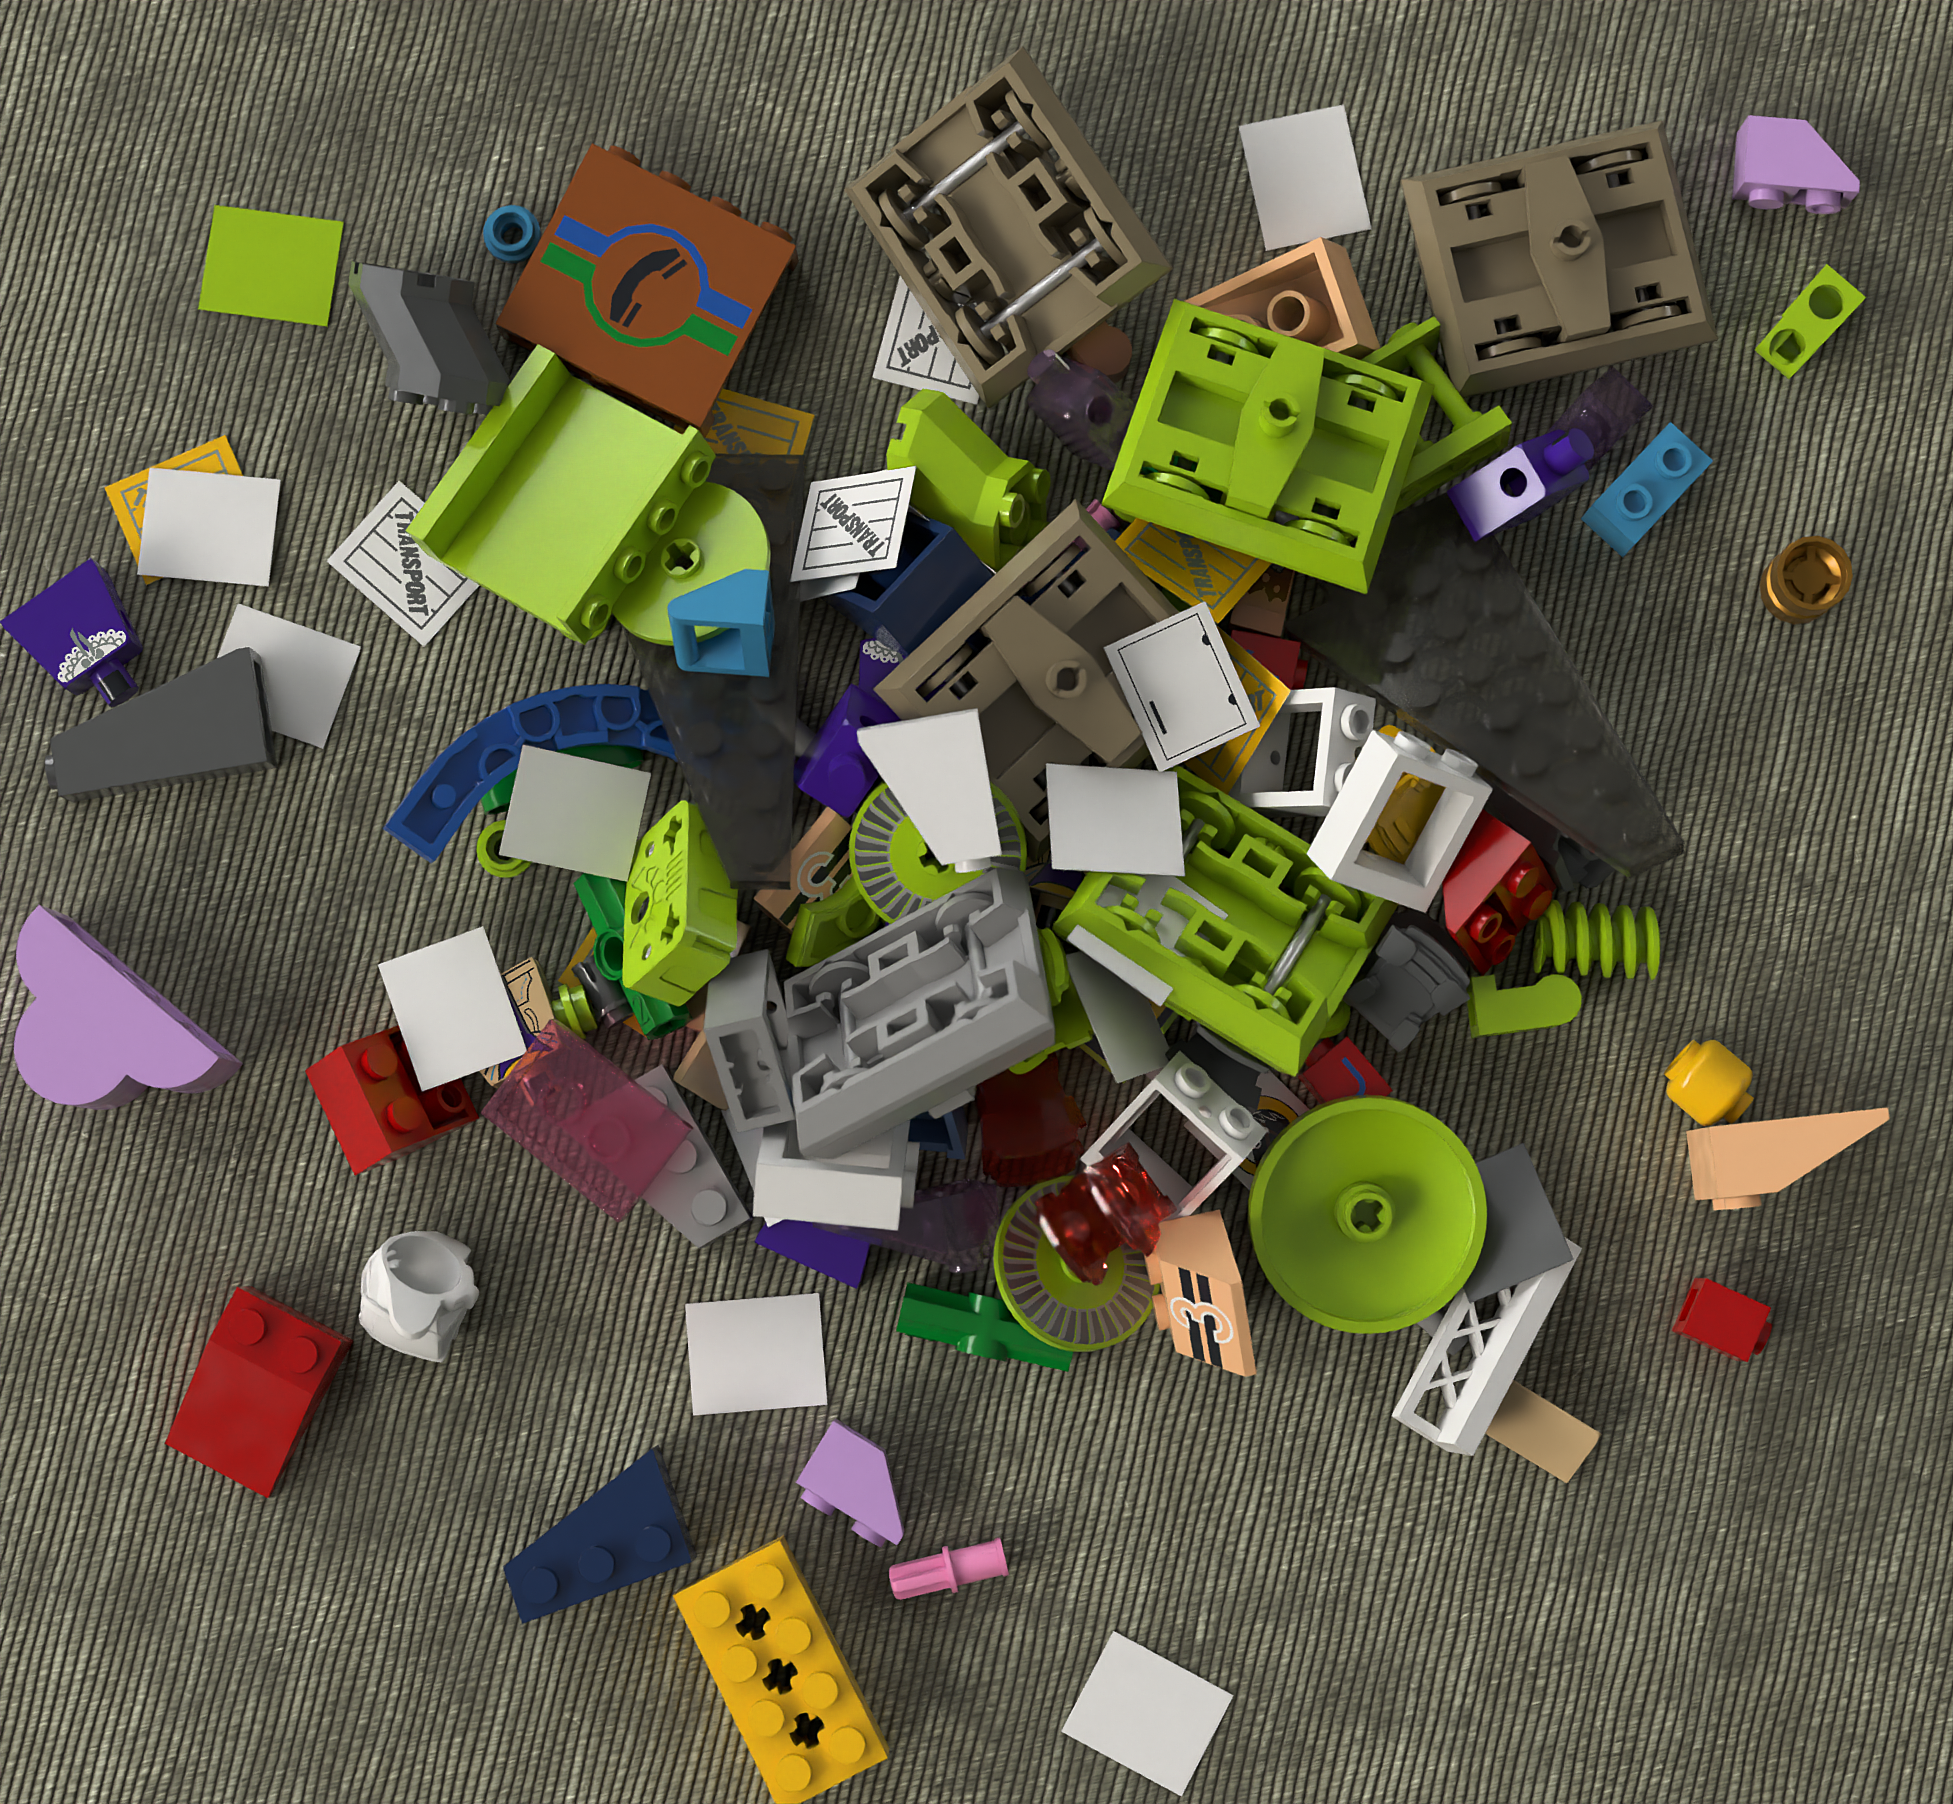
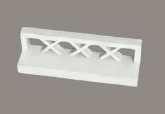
M1565 1238L1574 1260L1497 1292L1500 1306L1494 1317L1478 1322L1474 1302L1469 1303L1462 1287L1455 1295L1391 1416L1447 1452L1473 1456L1582 1248ZM1464 1319L1466 1326L1459 1327ZM1487 1329L1482 1338L1481 1331ZM1468 1335L1473 1357L1466 1369L1451 1373L1446 1351L1452 1339ZM1437 1370L1438 1377L1432 1379L1435 1371ZM1459 1381L1455 1389L1453 1382ZM1441 1386L1446 1408L1437 1425L1434 1426L1416 1415L1414 1411L1426 1390Z

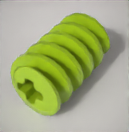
M1551 900L1545 912L1537 920L1533 948V968L1535 973L1541 972L1547 957H1553L1556 972L1560 975L1564 974L1570 959H1576L1580 976H1587L1593 960L1600 961L1603 977L1605 978L1611 977L1616 962H1623L1627 979H1634L1640 963H1644L1647 966L1650 981L1655 980L1659 968L1661 950L1660 929L1655 911L1650 906L1641 907L1634 920L1629 906L1619 905L1610 918L1606 905L1604 903L1594 904L1587 918L1583 904L1581 902H1572L1564 916L1560 903L1557 900Z

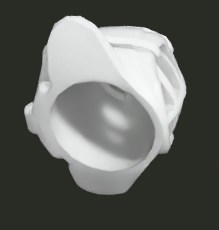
M413 1231L387 1239L369 1258L362 1272L360 1324L372 1338L385 1346L425 1360L443 1362L448 1354L452 1339L455 1340L467 1309L473 1308L479 1297V1289L474 1285L473 1269L466 1265L471 1253L470 1248L437 1231Z

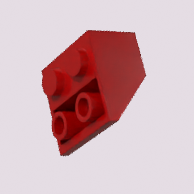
M1483 809L1442 881L1446 928L1473 970L1484 976L1492 965H1497L1506 959L1514 947L1515 937L1528 921L1537 919L1545 912L1551 902L1552 892L1556 889L1532 843Z
M399 1025L341 1045L305 1070L355 1176L408 1155L479 1119L461 1078L425 1091L421 1090Z

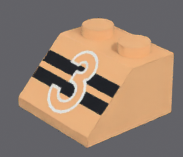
M827 807L753 898L762 912L791 935L800 904L819 902L839 891L852 876L849 860V841L852 826L833 809Z
M1220 1209L1150 1224L1154 1248L1143 1250L1150 1284L1160 1283L1162 1294L1152 1296L1159 1331L1170 1329L1175 1350L1180 1354L1244 1377L1257 1375L1242 1280Z

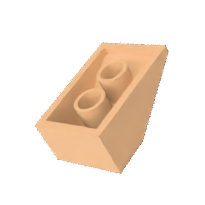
M1323 237L1308 242L1184 301L1358 360L1363 359L1380 348L1346 248Z
M1888 1108L1712 1126L1686 1131L1695 1200L1712 1199L1713 1211L1762 1206L1760 1194L1781 1191L1890 1120Z

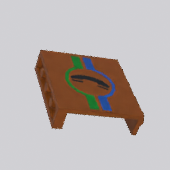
M592 143L495 324L503 339L531 353L539 344L554 352L569 372L684 430L690 425L698 429L705 439L715 421L712 408L786 268L794 271L799 262L797 247L791 243L792 236L780 227L769 222H762L761 226L758 227L740 218L742 212L730 202L716 196H712L708 202L689 192L691 186L680 177L667 171H661L659 176L639 167L640 160L630 152L611 145L607 151Z

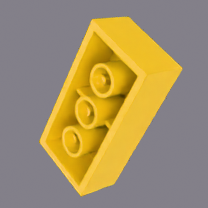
M784 1535L687 1584L674 1593V1600L775 1804H800L888 1758L890 1748ZM754 1604L756 1612L762 1608L767 1610L770 1617L763 1625L764 1632L755 1633L753 1627L747 1630L742 1625L741 1620L746 1615L745 1606ZM780 1658L783 1666L792 1662L797 1670L790 1679V1686H781L780 1681L774 1684L769 1679L768 1675L773 1668L772 1660ZM808 1713L810 1721L817 1716L821 1719L823 1724L819 1728L817 1739L808 1740L807 1735L801 1738L795 1732L800 1721V1714Z

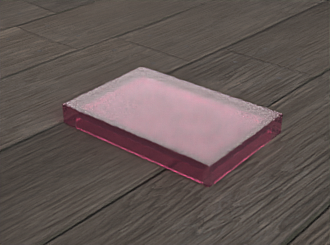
M556 1018L548 1021L481 1111L483 1116L618 1223L625 1220L694 1128Z

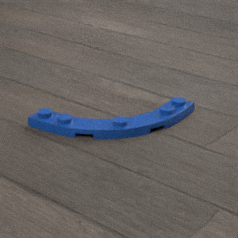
M594 684L571 686L543 692L515 702L483 719L459 736L436 757L416 781L382 829L429 863H433L481 798L501 779L518 769L523 745L554 752L597 745L625 746L646 750L668 757L689 767L753 814L760 811L791 764L721 714L692 700L643 690L639 686Z

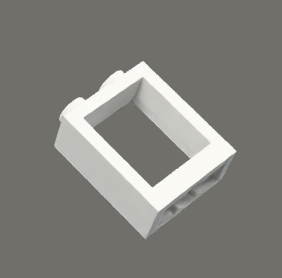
M1336 687L1291 690L1228 795L1265 818L1327 816L1356 762L1355 750L1357 749L1359 756L1373 730L1376 698ZM1322 711L1313 791L1282 792L1291 713Z
M1372 730L1307 855L1333 881L1426 913L1493 790L1475 773L1478 767L1477 763L1451 749H1446L1443 756L1431 752V747L1426 742L1407 732L1399 731L1396 738ZM1403 771L1446 787L1405 864L1362 850Z
M1179 1051L1086 1151L1080 1160L1147 1222L1153 1224L1190 1216L1248 1156L1268 1131L1253 1118L1246 1108L1237 1104L1213 1082L1200 1066L1194 1064ZM1160 1094L1167 1098L1226 1153L1194 1187L1189 1185L1129 1129L1133 1122ZM1136 1178H1138L1139 1180H1141V1182L1143 1183V1185L1140 1184V1183L1137 1181Z
M796 1119L765 1126L756 1165L753 1216L898 1230L901 1207L913 1208L920 1142L908 1141L910 1119L834 1159L803 1156L799 1149Z

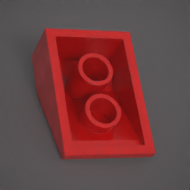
M252 1286L237 1287L207 1342L165 1444L260 1495L270 1498L354 1340Z

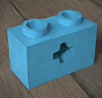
M1670 422L1591 505L1581 520L1623 558L1706 470L1713 460Z

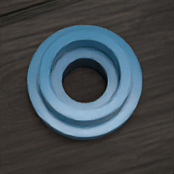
M508 205L495 210L488 217L484 225L483 237L489 252L495 258L506 263H519L532 256L541 239V229L536 217L529 210L521 206ZM510 228H519L523 231L522 239L516 244H508L503 241L504 233Z

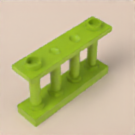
M1435 316L1419 325L1415 322L1404 325L1389 338L1388 344L1361 359V361L1395 372H1400L1411 365L1422 381L1435 385L1432 396L1454 425L1452 433L1435 444L1430 440L1424 441L1419 434L1393 515L1508 446L1512 422L1502 408L1498 405L1483 415L1480 411L1473 412L1431 355L1433 351L1437 350L1441 325ZM1315 502L1311 512L1317 513L1319 503ZM1333 509L1331 515L1332 519L1335 518L1337 509ZM1341 533L1349 542L1356 538L1351 534Z

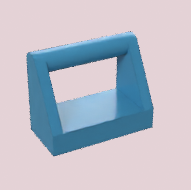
M743 569L681 595L669 602L667 607L679 668L693 672L769 677L775 619L768 570ZM695 626L729 628L711 639L697 643Z

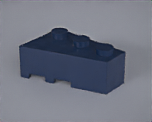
M659 1444L650 1449L503 1566L522 1624L691 1563L697 1557Z

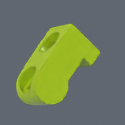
M1826 264L1781 315V320L1754 350L1786 378L1790 379L1866 297Z
M1494 974L1469 978L1470 983L1466 987V991L1471 997L1466 1001L1471 1039L1554 1028L1568 1023L1576 1017L1582 1003V995L1576 983L1572 979L1559 974L1543 977L1536 980L1530 986L1503 990L1496 989Z

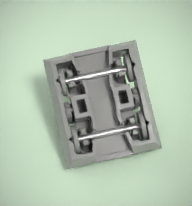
M996 867L784 981L789 1029L787 1043L792 1102L795 1106L799 1149L804 1157L834 1159L925 1111H928L934 1119H937L974 1100L976 1084L1055 1044L1054 1021L1028 877L1023 871Z

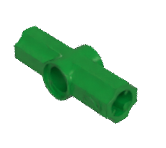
M588 873L582 874L573 884L598 935L593 947L594 960L598 970L608 980H619L639 1025L648 1040L663 1038L683 1028L693 1019L686 1003L681 1006H675L625 988L623 985L626 881Z
M907 1282L897 1324V1332L933 1342L939 1341L956 1345L955 1350L1007 1362V1359L1011 1358L1066 1372L1069 1371L1073 1351L1053 1347L1030 1334L1014 1318L1004 1300L971 1292L968 1293V1296Z

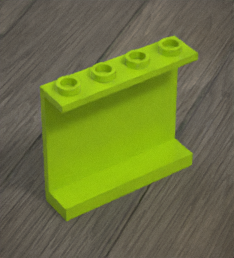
M537 344L506 388L500 406H493L405 531L429 557L581 644L586 645L593 633L606 624L611 615L612 606L628 583L633 582L640 575L644 568L646 557L662 535H665L672 529L678 518L680 508L694 488L702 485L707 479L712 462L717 456L698 429L689 425L683 435L572 376L554 352Z

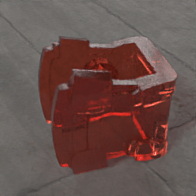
M1056 1052L1048 1054V1058L1027 1073L1018 1075L1007 1068L975 1085L974 1103L981 1124L983 1174L985 1176L991 1175V1179L995 1180L999 1187H1019L1050 1181L1076 1169L1078 1155L1084 1152V1148L1078 1139V1132L1088 1125L1073 1096L1066 1097L1058 1080Z
M1130 1142L1123 1144L1099 1161L1084 1167L1083 1171L1063 1185L1057 1197L1052 1191L1039 1197L1035 1202L1037 1206L1036 1219L1056 1252L1083 1283L1092 1282L1095 1286L1102 1284L1106 1276L1108 1267L1105 1261L1109 1253L1126 1242L1133 1250L1137 1251L1139 1249L1147 1257L1150 1256L1162 1234L1158 1226L1160 1221L1177 1211V1207L1169 1196L1162 1194L1141 1165L1139 1155Z

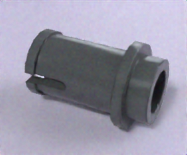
M594 954L586 958V963L579 962L572 968L573 973L577 975L579 981L583 984L586 993L598 1012L593 1016L596 1022L603 1021L606 1028L610 1029L635 1015L619 980H608L602 976L596 966Z

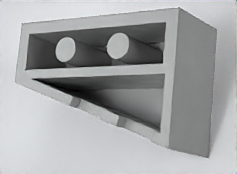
M662 1064L559 1123L698 1248L709 1246L754 1219L680 1088L672 1080V1074Z

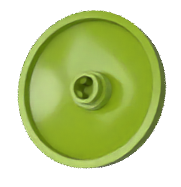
M1378 1095L1348 1096L1328 1101L1306 1111L1287 1125L1271 1142L1260 1160L1251 1183L1247 1214L1248 1229L1256 1259L1263 1273L1279 1295L1295 1310L1310 1320L1335 1330L1359 1334L1386 1333L1411 1326L1426 1319L1447 1304L1463 1287L1471 1275L1483 1247L1487 1225L1486 1195L1479 1170L1471 1154L1454 1132L1439 1119L1424 1109L1396 1098Z

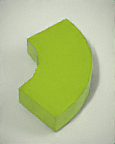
M853 875L839 891L819 902L800 904L786 955V960L795 967L814 966L864 939L881 923L885 925L886 921L868 905L861 895Z

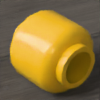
M1692 1040L1674 1058L1664 1072V1075L1670 1079L1666 1087L1668 1097L1702 1126L1714 1125L1722 1118L1732 1124L1744 1113L1754 1099L1747 1092L1753 1079L1752 1070L1716 1040H1707L1701 1045Z

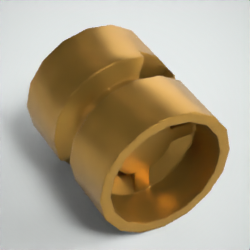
M1821 536L1802 537L1789 544L1764 569L1759 584L1761 599L1767 610L1780 621L1790 624L1809 623L1833 608L1847 594L1853 578L1851 561L1845 550L1831 539Z

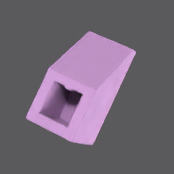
M1749 115L1738 130L1732 199L1749 200V206L1757 209H1777L1782 207L1783 203L1806 205V211L1815 214H1833L1839 212L1841 208L1846 209L1859 193L1860 180L1806 120Z
M835 1418L796 1481L797 1484L806 1489L801 1498L829 1516L833 1514L836 1508L856 1520L851 1529L879 1547H882L886 1539L898 1545L904 1535V1526L886 1450Z

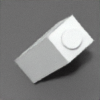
M977 708L864 727L857 730L860 746L941 865L954 863L956 873L991 867L990 857L1002 855Z

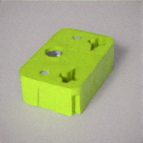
M682 800L636 842L625 890L622 974L625 988L675 1006H681L730 963V953L736 949L738 823L703 809L696 804Z

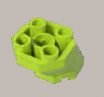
M923 388L901 407L896 423L907 425L902 440L891 438L886 453L887 471L916 466L909 505L920 514L953 527L975 555L997 573L1050 523L1046 521V498L1050 490V473L1046 469L1036 468L1030 461L1008 457L944 392Z

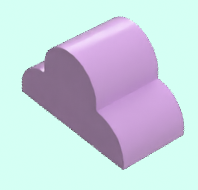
M38 905L25 921L17 941L16 959L21 978L36 999L24 1012L17 1026L14 1039V1055L21 1076L37 1094L59 1104L95 1110H108L128 1104L140 1096L148 1086L180 1093L209 1091L225 1083L242 1066L243 1063L69 916Z

